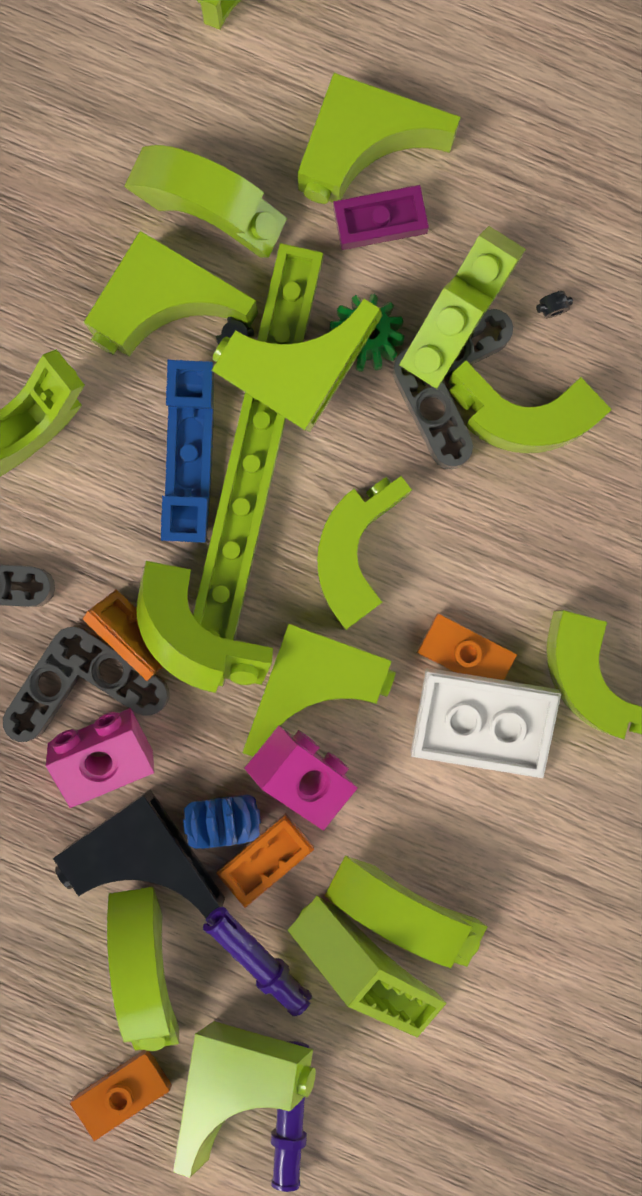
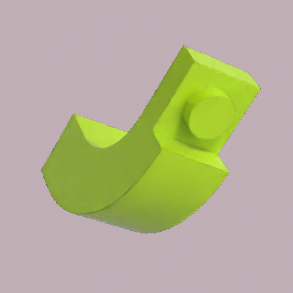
M150 145L142 147L124 185L126 189L158 211L184 212L216 226L260 258L270 257L287 220V217L262 199L264 192L245 178L205 157L171 146Z
M57 349L41 356L23 389L7 405L0 409V476L23 463L52 440L70 422L82 406L77 397L85 384Z
M467 360L452 373L448 381L452 386L450 393L463 408L468 410L471 407L476 412L465 426L481 440L511 452L541 453L563 447L590 430L612 410L582 377L556 400L538 407L518 406L505 400Z
M402 476L393 482L388 477H385L366 492L370 498L366 502L363 501L353 488L335 506L324 525L318 546V577L323 596L329 608L345 630L383 603L360 570L357 555L358 544L361 535L372 522L411 493L412 489Z
M146 561L137 599V621L143 641L160 665L181 681L216 693L221 678L230 679L239 685H262L272 664L273 647L221 638L204 629L193 617L188 605L187 594L191 569Z
M564 610L554 611L547 638V663L555 688L561 692V699L580 720L603 733L625 739L628 724L631 722L629 731L642 735V706L628 703L617 697L606 685L601 674L599 654L607 622Z
M346 855L325 894V897L368 929L413 954L448 968H452L454 963L468 967L472 957L478 951L480 941L488 927L475 917L442 907L417 895L396 882L375 865Z
M154 887L109 893L107 949L114 1008L123 1041L131 1042L135 1051H157L164 1046L179 1044V1025L169 999L164 974L162 953L163 914Z

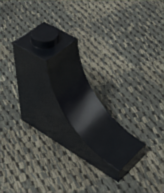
M151 789L63 849L53 858L57 864L55 872L60 882L67 889L73 888L78 897L95 887L110 882L139 880L159 884L179 893L189 900L202 913L205 919L212 911L222 907L225 901L224 895Z

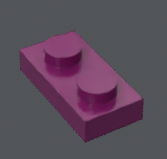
M420 185L333 201L341 250L428 233L429 225Z

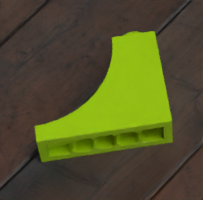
M333 73L298 170V191L303 192L305 197L313 202L327 204L330 201L333 203V201L342 200L351 182L363 169L383 156L413 148H429L450 153L461 117Z
M140 231L83 323L93 334L91 341L109 354L114 355L119 350L130 357L135 348L148 335L172 321L185 317L204 315L222 318L233 317L249 328L256 318L258 310L256 300Z
M363 299L351 316L329 333L295 344L266 343L247 337L235 330L231 338L228 336L224 337L217 346L213 355V360L216 363L211 371L303 430L311 432L383 316L379 307Z
M288 624L242 753L254 757L278 726H281L295 713L316 703L334 699H357L377 704L379 695L387 697L396 674L395 671L389 670L392 661Z
M316 896L309 905L302 909L299 917L288 929V932L347 1007L418 1038L447 1004L435 990L416 979L384 953L339 907L319 896Z
M216 1021L195 1033L173 1172L188 1178L195 1174L209 1160L215 1137L227 1118L255 1108H275L291 1111L304 1097H308L313 1089L316 1075L315 1068L311 1067L313 1049Z

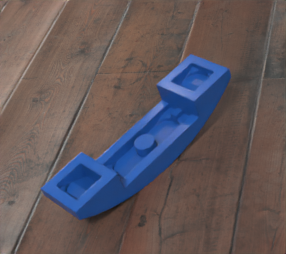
M167 360L166 406H168L165 496H162L161 541L206 543L213 458L214 372L211 371L214 367L213 362Z

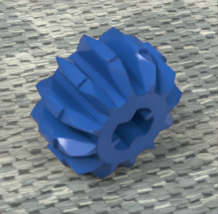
M249 794L195 801L184 808V832L187 834L188 845L195 849L217 848L254 841L260 835V811L257 809L255 797Z

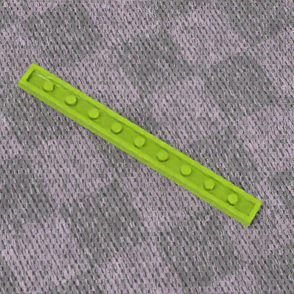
M280 243L258 341L273 344L304 342L323 262L322 252ZM246 392L193 617L204 629L216 636L229 640H235L286 421L285 417ZM221 678L219 686H224L226 678Z

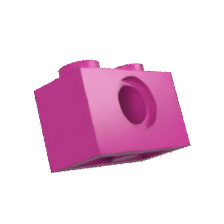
M129 708L120 713L110 712L104 714L95 723L77 731L70 729L58 734L52 741L48 742L45 766L69 808H72L154 774L153 749L132 709ZM105 752L107 755L96 757L92 756L91 753Z
M278 726L244 769L263 791L324 831L358 789L345 775L349 767L330 752L325 757L318 754L317 751L320 746L302 731L298 730L293 736L284 728Z

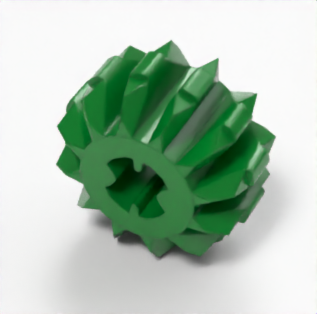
M375 293L371 294L369 302L377 306L378 296ZM358 295L352 297L353 310L343 305L337 308V315L340 320L330 322V331L342 324L358 308L362 302ZM387 302L380 308L383 316L375 327L374 339L371 340L369 337L357 356L356 370L359 372H363L368 360L371 361L372 367L376 371L381 370L383 365L382 357L394 361L397 357V351L393 346L403 345L405 336L396 330L403 326L404 321L401 316L389 317L394 308L392 302Z

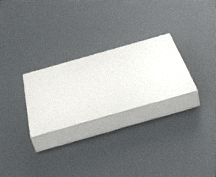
M426 668L412 741L411 757L544 778L561 692L559 689Z

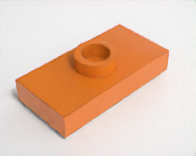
M117 589L87 611L83 620L146 681H149L163 668L143 641L138 626L136 608Z
M438 613L416 652L452 672L499 680L505 679L517 654Z
M285 813L254 841H251L219 868L216 874L243 907L246 908L314 850V846Z
M143 1050L75 1095L70 1105L93 1141H96L170 1092L172 1084L152 1053Z

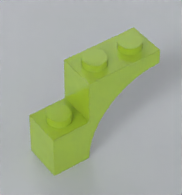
M488 226L476 239L457 274L443 288L399 366L437 389L484 314L507 282L526 249Z

